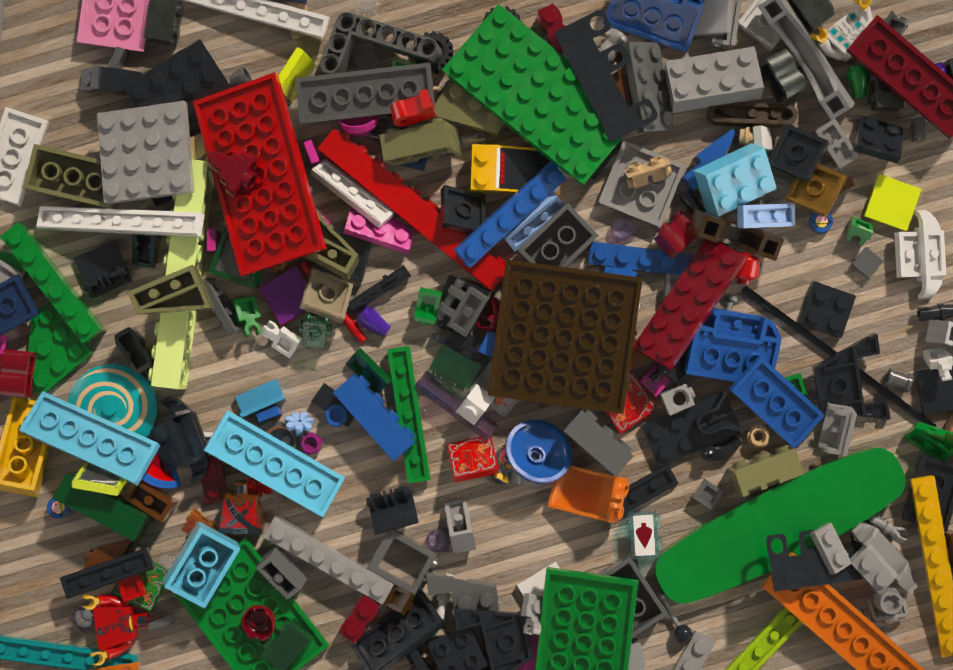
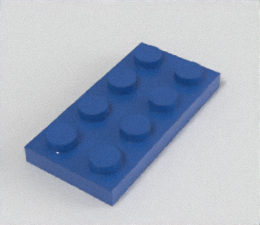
M760 355L729 388L733 394L793 448H796L825 416Z

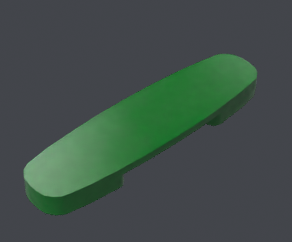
M875 447L847 454V457L841 456L815 467V469L785 481L730 509L717 518L702 523L659 552L655 558L653 566L655 578L661 590L669 599L676 603L687 604L762 576L771 571L766 544L767 536L783 534L786 537L788 554L793 552L795 555H801L799 533L801 531L816 530L822 525L831 522L837 535H842L901 496L906 482L904 471L893 453L886 449ZM806 535L803 539L804 546L807 549H813L815 543L811 535ZM774 539L771 542V549L774 553L779 554L783 550V543L780 539Z

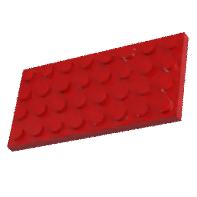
M274 72L193 101L207 153L209 151L223 152L228 156L233 153L243 156L247 153L258 158L254 171L258 174L255 185L250 190L244 189L236 199L225 192L226 186L219 181L218 173L211 169L240 276H246L327 249L278 73Z

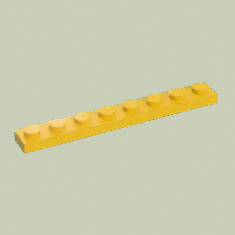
M929 475L910 479L939 651L942 657L953 656V580L935 476Z

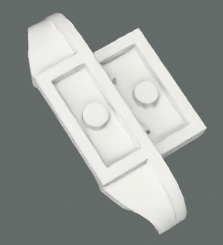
M914 210L913 215L917 216L919 227L914 228V232L894 233L897 278L917 277V282H922V290L918 295V300L930 299L939 290L943 277L946 275L944 230L940 229L938 221L930 212Z

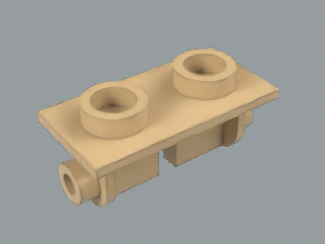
M658 156L645 164H632L628 167L629 169L623 170V173L627 178H630L627 179L628 187L636 189L649 184L647 177L651 175L653 183L669 178V175H672V169L669 165L672 164L666 157Z

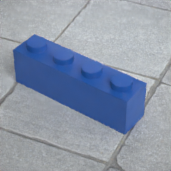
M353 374L333 394L392 461H395L416 443L413 439L415 434L409 427L403 428L398 422L400 417L392 409L388 411L383 405L385 400L377 392L372 393L368 388L370 383L362 375L358 377L357 374Z

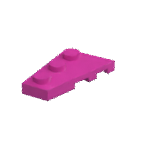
M350 207L343 233L408 254L414 231L393 217L381 228H378L358 211Z

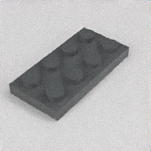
M627 42L622 44L629 58L626 69L633 105L644 99H649L658 114L656 120L638 128L637 132L660 133L674 131L659 43ZM642 105L637 109V116L640 119L646 120L651 116L650 107Z

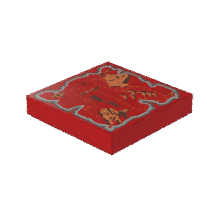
M631 371L629 373L624 414L605 413L618 432L622 434L655 411L657 407Z
M491 434L447 444L455 483L500 473Z

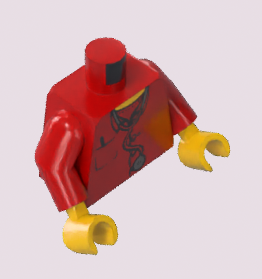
M114 594L97 595L96 597L84 595L82 597L83 599H91V603L88 606L82 607L88 610L93 609L99 651L103 650L102 652H92L89 657L99 656V661L92 664L93 666L102 665L105 660L122 655L133 645L134 639L138 637V628L148 627V613L136 614L134 605L128 604L127 601L123 602L122 598Z

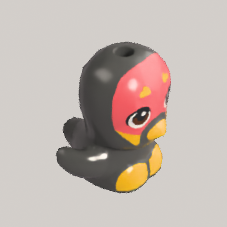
M505 447L496 452L500 473L486 477L491 482L499 485H507L510 481L508 474L513 471L507 460Z

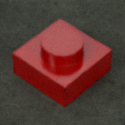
M141 574L117 582L123 602L147 594Z

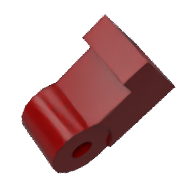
M427 89L419 91L418 96L396 101L390 106L395 126L404 127L437 117L432 98Z

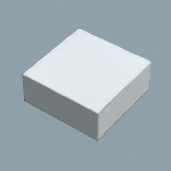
M765 126L753 127L754 144L764 147L765 151L772 150L771 128Z

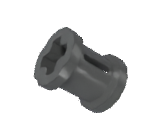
M889 368L885 376L884 387L889 388L891 386L908 393L912 386L913 374L896 372L894 368Z

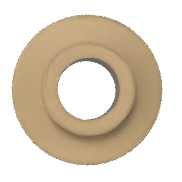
M750 127L740 129L739 146L744 147L751 143L754 144L753 132H750Z
M760 425L751 427L747 433L748 443L755 448L766 446L770 440L769 431ZM757 432L762 435L759 441L754 439V435Z

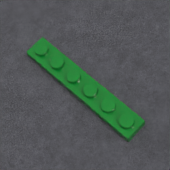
M404 346L387 349L397 415L400 417L398 422L403 428L409 427L415 434L413 439L416 443L403 454L408 483L431 480L411 347Z

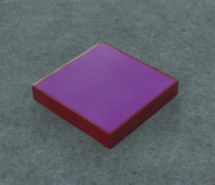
M297 265L258 287L281 327L307 312L299 308L307 281Z

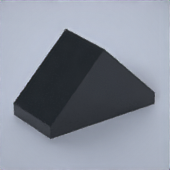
M132 234V264L155 268L162 235Z

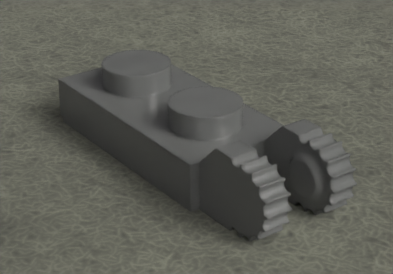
M213 277L202 279L214 306L212 311L219 318L222 329L228 336L240 333L244 325L243 323L237 324L232 304L219 283L216 282L217 280Z

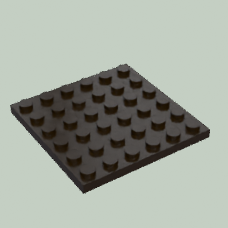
M506 259L487 396L624 414L643 278Z

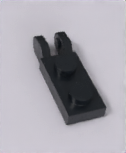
M440 320L438 321L437 325L439 328L452 332V335L447 340L437 333H432V339L447 345V348L487 366L490 357L478 352L484 341L483 339L472 334L465 337L447 326L448 324Z

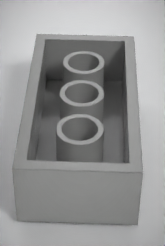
M755 46L665 61L664 72L672 113L761 99L764 85Z

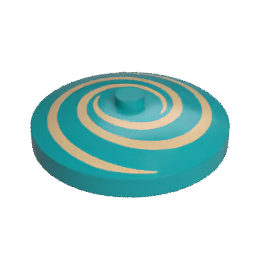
M104 364L90 369L76 381L68 398V403L146 438L151 435L150 430L154 429L157 423L159 403L154 387L151 386V382L144 375L136 374L126 365Z

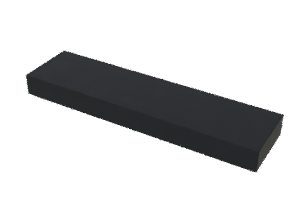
M145 547L59 578L66 599L153 570L155 566L149 548Z

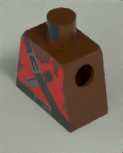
M237 480L234 482V491H227L224 497L219 532L262 534L265 527V519L260 494L257 491H248V481Z

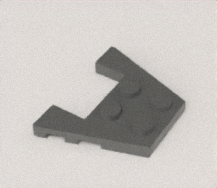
M426 573L429 596L452 592L454 608L499 611L495 583L471 579L461 580L455 579L453 576L445 575L443 577L437 576L434 573ZM480 625L471 627L476 640L481 639ZM444 635L433 636V640H435V639H437V638H439V637H442V636H444Z

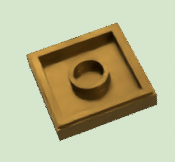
M818 165L809 183L797 178L794 179L785 200L827 218L847 176Z

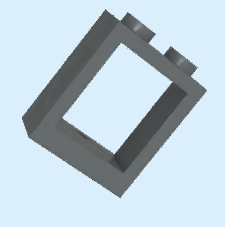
M395 529L386 533L367 569L415 595L417 590L422 592L427 583L426 578H424L428 570L433 572L439 560L435 558L437 556L436 551ZM394 538L429 557L414 585L379 567Z

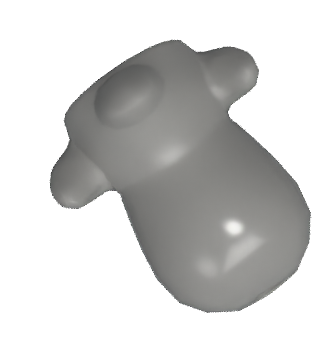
M611 28L605 32L606 38L602 39L596 46L601 52L615 44L622 45L628 39L620 31ZM613 50L609 53L608 60L610 63L614 61L618 50Z

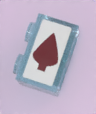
M655 510L627 512L630 557L632 559L658 558L659 552L663 551L662 538H658V529H661L660 515H657Z

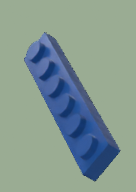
M549 162L453 251L466 267H472L566 180V177L554 163Z
M592 242L588 264L630 268L636 271L658 274L682 275L695 255L678 253L670 259L662 250Z

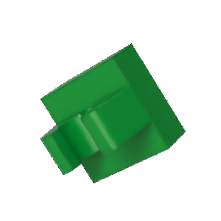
M852 216L848 223L847 241L850 242L851 238L855 235L860 237L858 240V245L860 246L867 240L870 241L873 235V224Z

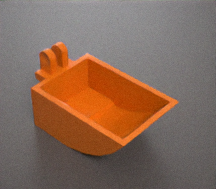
M570 465L566 473L552 483L547 507L605 522L619 523L624 514V498L629 491L628 479Z

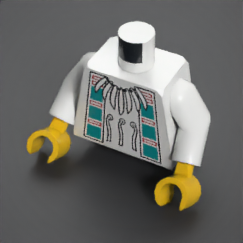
M854 0L855 4L860 6L859 9L855 7L828 30L817 27L819 36L811 34V39L818 41L817 44L825 56L845 62L852 57L846 50L873 20L870 9L872 0H863L862 2L861 0Z

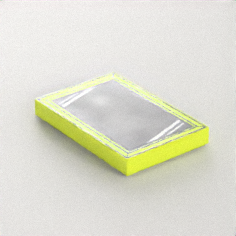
M84 462L72 480V488L118 496L126 481Z

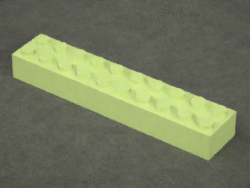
M192 159L195 193L172 196L173 200H175V207L171 211L200 212L204 214L201 237L167 236L166 242L169 245V252L165 254L163 263L166 268V275L190 265L196 266L200 275H202L214 184L213 174L207 161ZM197 311L160 313V321L156 322L155 325L157 343L152 347V358H155L154 366L149 370V381H152L151 386L187 389Z

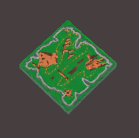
M154 561L155 569L141 573L147 594L129 600V602L150 612L154 611L164 590L163 579L169 571V568ZM116 582L111 593L122 598Z

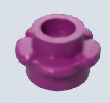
M309 432L305 437L301 438L300 446L303 448L304 453L309 455L311 453L317 454L321 450L322 439L319 435Z

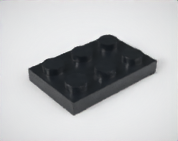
M919 454L913 478L929 475L935 476L943 528L947 532L953 513V463ZM910 486L901 519L917 524Z

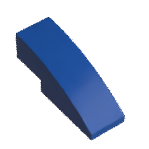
M733 129L693 158L698 165L681 178L689 191L693 192L698 188L694 170L726 155L735 134Z

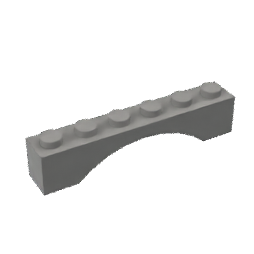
M766 0L760 4L758 8L769 25L783 39L800 63L813 86L820 104L830 119L833 120L851 109L855 104L816 42L811 39L809 31L789 0Z
M279 515L274 517L263 536L382 605L394 585L391 581L367 569V566L332 549Z

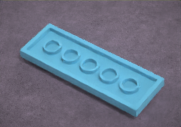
M44 391L41 392L19 429L21 433L136 486H138L160 447L153 440Z
M228 410L224 413L203 450L320 517H324L345 479L342 475Z

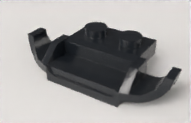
M168 396L160 400L161 404L166 406L171 414L167 416L168 421L150 431L154 441L160 445L158 453L165 471L171 472L183 465L190 467L192 471L190 482L192 484L204 478L208 471L209 453L203 451L207 441L196 412H193L186 403L178 398Z

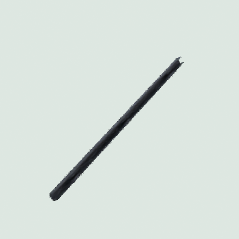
M748 286L743 287L741 292L827 355L832 356L837 353V351ZM859 368L860 379L919 422L934 427L937 426Z

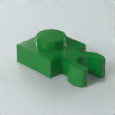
M255 296L233 300L232 307L237 324L244 323L242 330L244 337L247 338L250 335L249 328H253L256 336L261 333V326L255 320H259L261 316Z

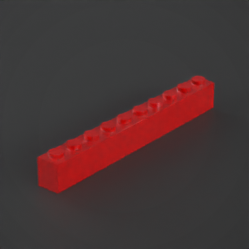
M333 128L317 148L318 151L393 210L396 215L488 290L493 292L504 278L506 261L499 256L495 259L489 254L490 249L472 267H466L453 250L470 234L442 228L441 214L437 211L439 207L429 199L425 202L420 198L421 192L412 185L409 188L402 183L404 179L395 171L392 174L385 169L387 165L378 157L372 159L368 155L369 150L360 143L356 146L350 141L352 136L342 129L338 131L336 128Z

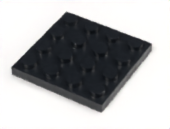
M200 38L123 86L124 91L136 108L178 101L187 102L190 137L201 132L193 101L232 88Z

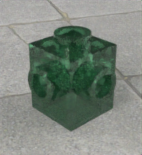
M307 312L305 319L300 320L299 333L303 334L302 346L325 348L327 337H331L333 326L329 323L328 318Z

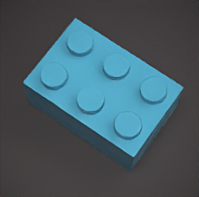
M752 143L694 170L706 211L718 217L736 209L737 205H744L777 189L765 148Z
M198 521L164 577V588L205 608L240 550L238 542Z

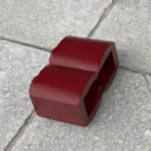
M552 3L538 10L537 23L542 33L547 36V43L562 54L564 51L554 32L565 27V25L562 24L563 19L560 10Z
M690 209L684 213L681 210L670 218L673 221L670 225L665 222L656 230L658 235L654 240L670 259L697 238L696 235L687 230L693 215Z
M9 349L3 350V353L0 354V395L31 397L36 353Z
M365 594L362 595L357 601L353 612L343 622L340 634L352 643L359 640L367 627V623L376 616L380 603Z

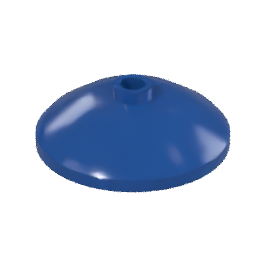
M534 419L521 422L513 428L506 440L505 452L510 466L520 477L529 482L537 484L555 482L570 467L572 460L570 443L558 427L547 421ZM531 455L535 456L537 460H534Z

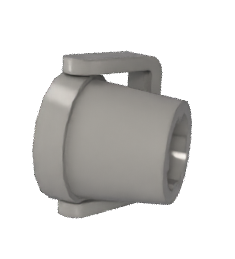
M890 585L881 594L873 590L870 598H867L870 617L874 623H894L906 619L908 616L904 594L899 593ZM874 609L885 615L876 617Z

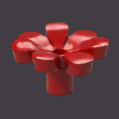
M248 478V491H257L260 497L263 496V493L271 494V488L253 478Z

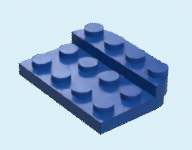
M610 0L606 16L611 27L687 53L701 18L705 0Z
M714 308L689 344L684 373L735 382L759 355L773 368H776L781 335L776 325L763 316Z

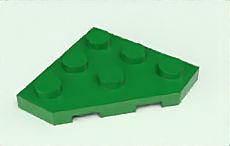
M49 301L38 310L41 315L31 319L28 352L36 353L33 388L39 395L42 391L48 393L94 353L87 344H83Z

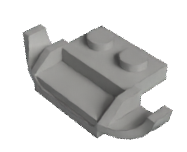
M859 522L851 530V534L862 547L850 558L852 563L850 565L876 593L881 594L893 581L909 594L918 587L912 579L908 560L896 550L878 528Z

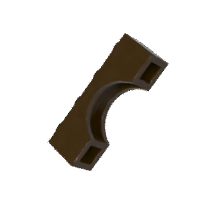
M697 209L694 210L687 229L697 237L716 243L730 244L774 261L777 260L784 239L773 233L757 228H738V223Z

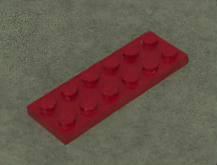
M876 15L846 51L948 139L952 138L953 79L881 17Z
M705 239L634 343L633 349L672 371L746 262V256L720 242L716 243Z

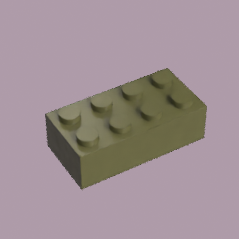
M33 145L23 188L32 192L103 209H118L119 203H104L100 159L42 145Z

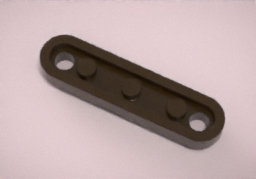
M736 102L709 106L706 117L711 124L718 126L786 128L787 124L793 125L795 123L797 111L790 104ZM714 113H719L721 117H715ZM781 116H786L788 120H783Z

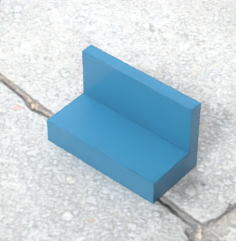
M274 379L235 397L242 412L240 413L241 418L286 400L278 379Z

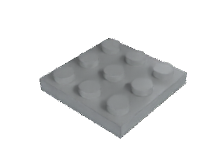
M623 140L598 204L660 228L686 165L667 158L672 164L669 165L672 169V175H669V178L653 183L652 177L649 175L647 176L648 185L636 189L633 187L629 188L627 179L630 178H627L623 170L629 169L628 167L632 164L648 163L652 158L662 155Z

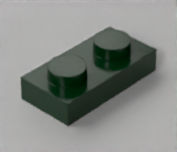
M362 348L358 349L345 363L358 377L362 375L370 383L369 388L374 393L377 392L379 394L392 381Z

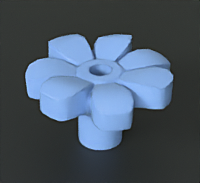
M304 411L301 412L300 416L298 413H292L291 416L287 415L285 417L286 429L289 431L294 430L296 436H302L304 430L310 431L312 429L311 424L314 423V419L308 417V413Z

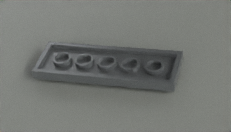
M431 63L295 78L300 124L391 114L390 106L394 102L418 96V92L424 89L428 90L434 109H436Z

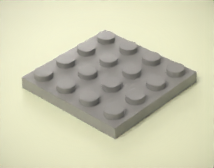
M178 101L97 113L105 204L195 193L187 102Z

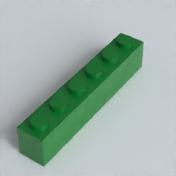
M17 222L0 235L3 242L83 344L92 343L107 331L25 225Z

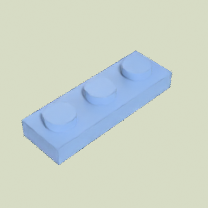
M552 192L503 237L514 252L564 206L559 197Z
M795 204L737 205L738 228L795 226Z

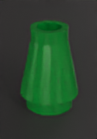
M863 65L848 67L849 73L846 74L852 89L853 98L867 97L869 70Z

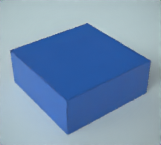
M279 405L256 413L259 422H263L283 413Z

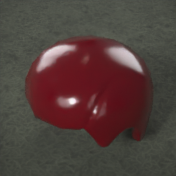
M495 297L489 299L485 312L477 320L479 331H496L500 299Z
M252 605L245 610L241 618L242 629L249 638L265 641L274 632L276 616L270 608L264 605Z

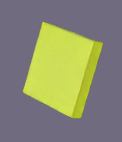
M299 47L295 49L279 74L284 97L293 102L297 95L295 78L309 77L316 66L306 52Z
M878 174L863 217L906 232L922 189Z

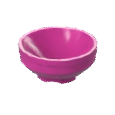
M379 115L338 121L341 129L354 137H364L369 135L378 125Z

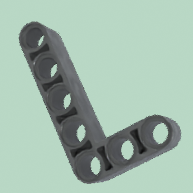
M343 12L336 19L322 56L320 67L326 74L346 72L357 41L431 64L438 63L442 58L443 52L435 40L357 14ZM353 21L352 26L345 29L347 23ZM369 28H373L371 34L365 35ZM393 34L392 40L385 42L386 37ZM409 41H414L413 46L407 49L406 44ZM345 42L344 47L338 50L339 44ZM435 47L432 54L426 55V51L429 48ZM333 63H337L336 68L330 71V66Z

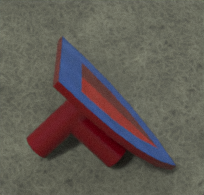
M157 451L141 481L159 489L180 487L181 483L177 470L166 472Z

